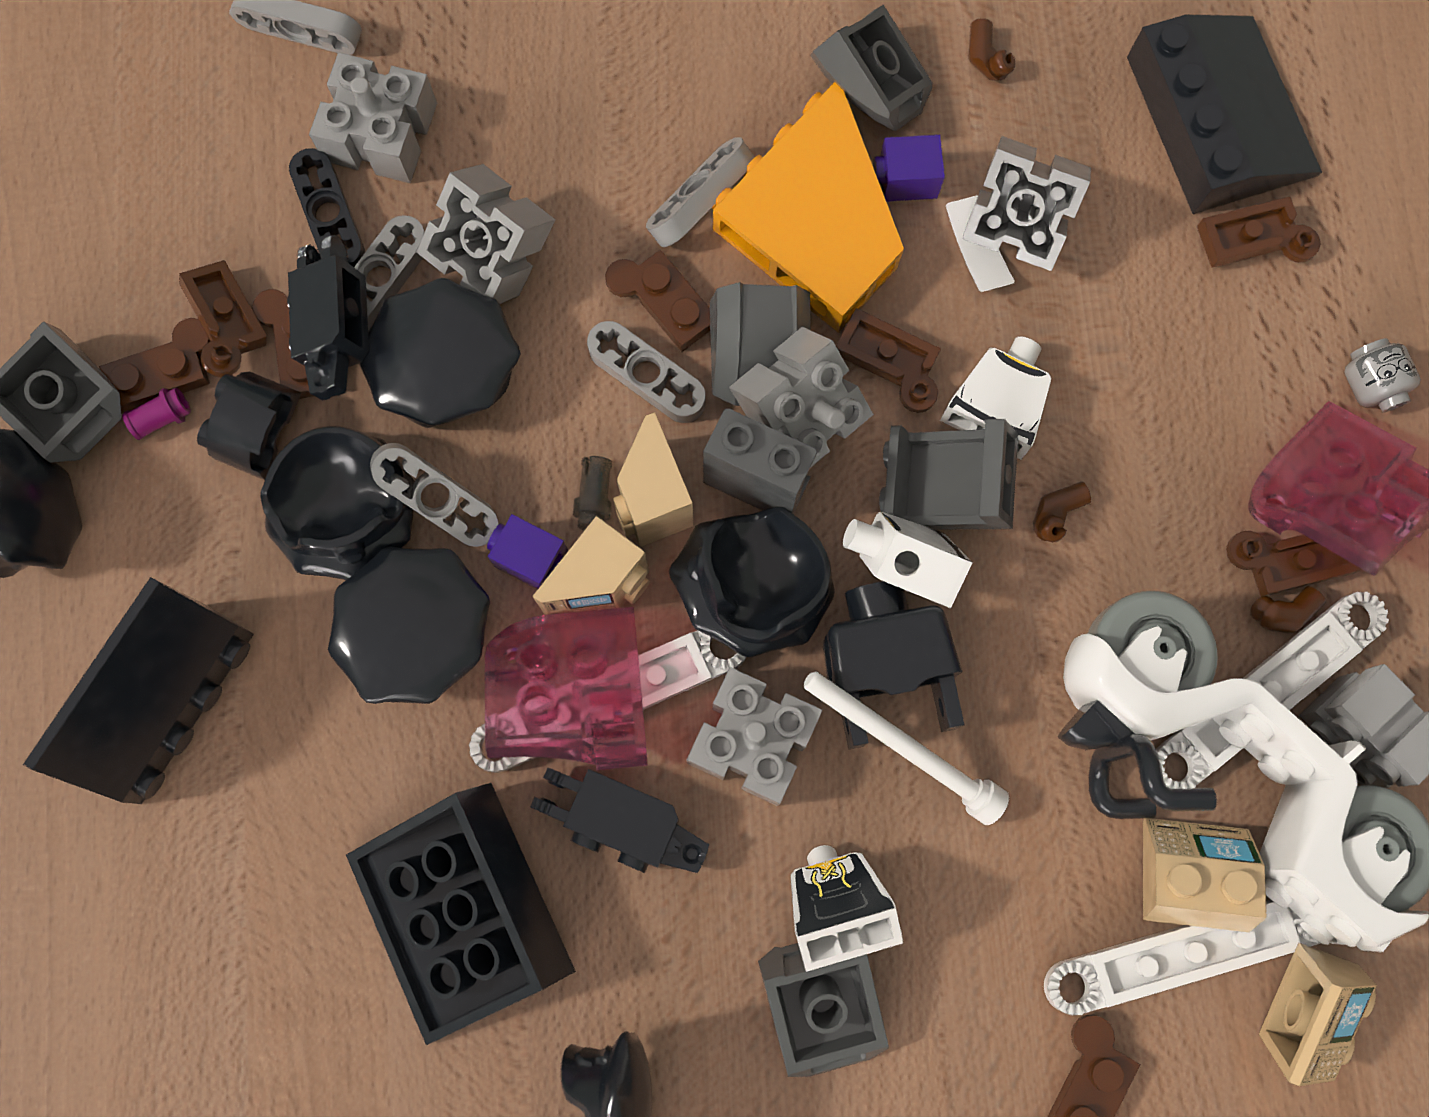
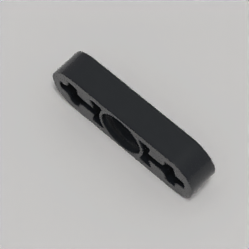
M314 148L303 149L292 157L289 164V173L319 254H321L322 250L321 241L324 238L340 234L348 248V263L355 267L366 251L335 169L324 152ZM311 166L317 167V175L323 188L315 190L310 181L308 168ZM331 202L340 206L339 214L334 220L321 222L316 219L317 209L321 205Z

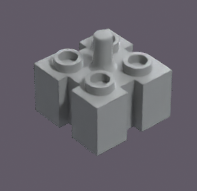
M338 52L327 82L333 102L330 104L320 102L309 133L318 151H322L327 155L331 164L359 170L363 160L370 162L376 175L411 183L421 153L415 133L427 135L437 105L427 74L391 65L389 74L383 75L378 73L374 61Z
M1001 136L983 186L993 189L992 193L980 189L962 239L997 252L1002 241L1018 246L1016 259L1052 271L1067 237L1068 220L1063 219L1062 215L1075 218L1090 184L1091 167L1057 155L1054 156L1051 166L1035 161L1037 148Z
M481 164L449 173L436 204L445 214L441 218L429 221L416 253L444 275L457 271L463 276L460 283L461 286L494 298L500 304L520 295L533 268V265L527 262L526 256L541 251L555 219L527 197L513 201L509 197L512 186L487 166Z
M801 327L773 350L778 359L777 362L769 368L757 363L734 382L729 389L747 417L814 447L817 454L811 465L812 467L830 452L827 446L828 439L834 434L845 439L874 414L859 387L842 378L849 372V369L833 340Z
M1385 664L1365 669L1360 675L1354 672L1338 677L1299 715L1309 726L1308 728L1327 745L1357 741L1366 747V750L1349 764L1356 773L1357 783L1361 786L1371 785L1389 788L1394 783L1398 787L1419 785L1429 775V711L1424 712L1412 700L1415 694Z
M730 667L712 707V710L722 715L716 728L705 722L703 723L686 759L687 764L721 780L724 779L729 769L746 777L741 788L742 790L778 806L797 768L796 765L786 761L792 747L801 752L806 748L823 710L785 693L780 704L762 696L767 685L766 683Z

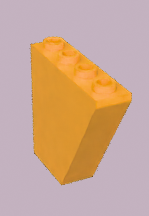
M835 82L823 94L817 92L810 98L803 109L802 117L794 125L787 123L778 132L773 141V147L765 156H755L747 165V172L743 175V179L733 189L725 188L718 195L716 204L712 207L713 230L779 285H798L810 292L811 311L838 333L849 322L855 308L861 309L898 268L904 250L844 90Z

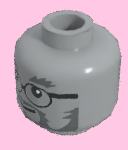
M1388 338L1369 343L1350 354L1352 361L1345 367L1344 373L1357 402L1361 406L1370 408L1379 405L1382 413L1399 408L1411 401L1408 393L1417 388L1421 378L1407 348L1403 344H1390Z

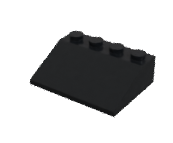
M1185 14L1142 27L1127 59L1192 214L1308 180L1322 173L1253 16Z
M150 577L23 765L33 771L122 803L142 804L144 800L153 797L165 780L163 771L173 756L182 753L191 742L194 735L192 727L202 712L209 711L218 701L222 693L221 683L231 669L237 668L245 660L250 650L248 642L254 634L209 606Z
M492 783L456 792L346 854L426 1045L523 1000L576 972Z

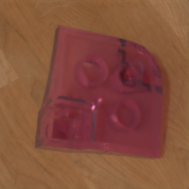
M1328 401L1261 472L1252 488L1248 509L1255 520L1281 535L1285 530H1295L1375 576L1414 537L1420 538L1429 528V469L1412 461L1417 449L1416 447Z
M634 607L531 617L511 624L488 643L485 651V749L488 759L503 757L558 758L596 765V770L648 765ZM512 659H515V660H516V663H508V662H509L510 660H512Z

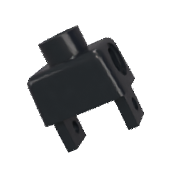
M885 581L863 585L845 592L850 620L833 624L823 640L827 679L858 701H860V698L886 693L896 695L912 692L918 687L931 685L941 732L956 730L964 726L954 679L962 673V669L944 610L936 605L909 609L905 590ZM841 714L848 750L867 745L869 743L867 732Z

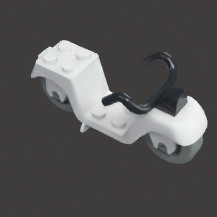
M1141 591L1133 593L1104 609L1093 621L1088 633L1082 634L1073 640L1065 658L1063 679L1068 695L1079 710L1061 730L1058 738L1071 747L1083 750L1095 749L1090 761L1088 783L1091 801L1099 812L1107 817L1116 819L1155 818L1157 812L1156 805L1170 811L1215 810L1217 797L1213 788L1171 789L1167 787L1164 782L1157 750L1151 743V740L1164 737L1212 718L1220 725L1219 732L1228 742L1236 747L1245 748L1259 761V769L1268 778L1279 784L1286 785L1259 853L1265 865V890L1267 897L1282 907H1290L1303 919L1300 923L1301 927L1312 938L1325 945L1329 943L1342 944L1350 947L1357 946L1363 951L1383 952L1393 939L1426 924L1429 919V911L1407 910L1417 904L1429 890V822L1414 803L1393 790L1371 785L1357 786L1356 773L1349 764L1366 750V747L1360 742L1346 741L1327 745L1261 684L1253 680L1229 679L1211 684L1217 668V645L1208 622L1194 606L1184 599L1166 592ZM1135 756L1143 791L1148 798L1116 799L1111 796L1109 791L1111 764L1113 761Z

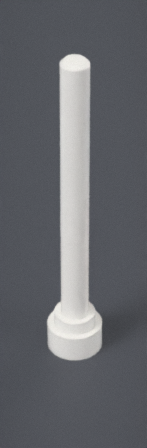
M812 672L807 676L804 681V688L960 795L969 815L984 825L993 824L1003 815L1009 802V795L1006 790L991 780H972L818 672Z

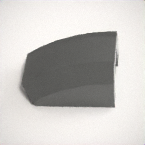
M884 4L852 26H845L813 50L810 55L825 77L832 84L835 82L844 90L846 98L853 105L875 121L894 131H897L922 113L932 90L933 83Z
M741 282L716 289L710 300L712 393L714 396L735 406H740L729 387L757 363L767 368L771 367L778 361L773 352L774 349L801 327L810 330V292L798 285H753Z
M43 321L30 334L31 338L0 368V417L48 462L81 460L122 419L119 392L94 362L61 329Z
M795 943L781 948L774 947L758 961L788 1077L814 1076L870 1060L889 1049L867 954L806 972L799 944Z

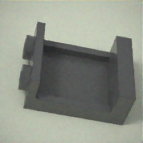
M727 408L723 411L703 451V483L762 511L775 507H784L794 514L811 477L807 473L816 457L817 451L814 447Z
M986 419L985 429L911 433L902 425L891 426L890 440L885 442L883 448V460L887 468L886 487L881 489L879 496L881 512L935 530L1013 529L1018 433L1006 419Z

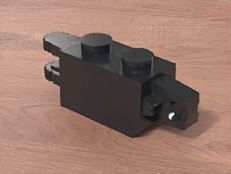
M335 235L326 237L321 241V254L311 244L299 248L297 251V269L288 272L289 295L287 303L290 318L289 348L291 358L305 366L309 392L322 401L346 393L348 367L362 363L369 353L366 278L363 273L348 263L345 244Z
M547 768L543 778L547 779L550 784L561 789L568 788L577 792L570 811L558 807L557 803L546 798L534 797L530 807L564 822L563 827L574 831L570 841L595 852H599L602 844L621 852L617 860L618 862L643 873L646 872L649 864L657 868L664 864L694 873L699 872L707 855L709 844L678 825L679 819L673 805L588 769L583 782L554 769Z

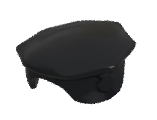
M439 278L418 288L385 299L368 332L369 353L359 365L370 387L373 399L380 409L404 416L424 428H431L485 410L496 403L509 386L512 369L517 364L521 352L509 329L501 305L496 299L469 290L450 279Z
M342 426L320 427L294 438L274 459L260 492L262 507L266 515L265 529L268 536L280 548L297 573L347 580L386 547L402 548L411 540L414 510L379 487L372 476L370 468L371 458L379 447L387 444L383 439ZM387 458L382 461L386 470L384 477L389 479L394 473L400 475L408 481L410 487L404 491L410 494L415 482L414 479L404 470L398 459L395 461H390Z
M0 428V578L13 576L28 566L63 569L82 530V521L69 474L56 462L50 463L44 459L15 430Z
M775 507L753 514L730 516L696 525L684 548L669 569L670 578L684 603L693 627L725 644L744 657H755L771 651L806 644L833 601L835 593L830 560L823 544L810 527L784 507Z
M386 547L358 572L337 587L334 593L333 621L328 652L350 679L360 697L366 703H432L480 661L490 606L489 596L459 556L451 549Z
M625 1031L618 1037L613 1046L607 1045L603 1049L570 1044L564 1050L560 1069L563 1093L568 1102L583 1111L585 1117H651L652 1083L646 1052L637 1034Z

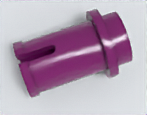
M167 388L159 390L158 397L131 411L124 412L122 417L132 436L137 440H141L146 435L174 421L178 424L185 422V416L191 413V408L185 396L178 388L170 391Z

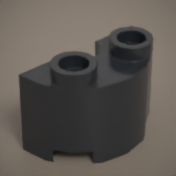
M250 371L241 372L236 377L225 374L216 385L215 399L217 402L211 416L203 422L198 431V445L207 448L208 455L215 460L265 480L269 468L278 453L276 447L278 435L282 428L290 423L301 392Z

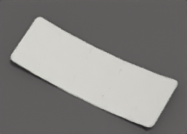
M976 195L947 203L946 209L967 267L979 291L984 292L1013 284L1015 280L1000 250L997 252L962 239L978 197Z

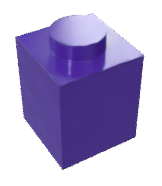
M940 135L884 138L880 156H874L873 169L879 184L882 186L886 202L938 198L945 178Z
M511 514L506 525L502 523L497 525L487 544V549L490 550L488 558L494 567L539 589L568 552L564 540Z

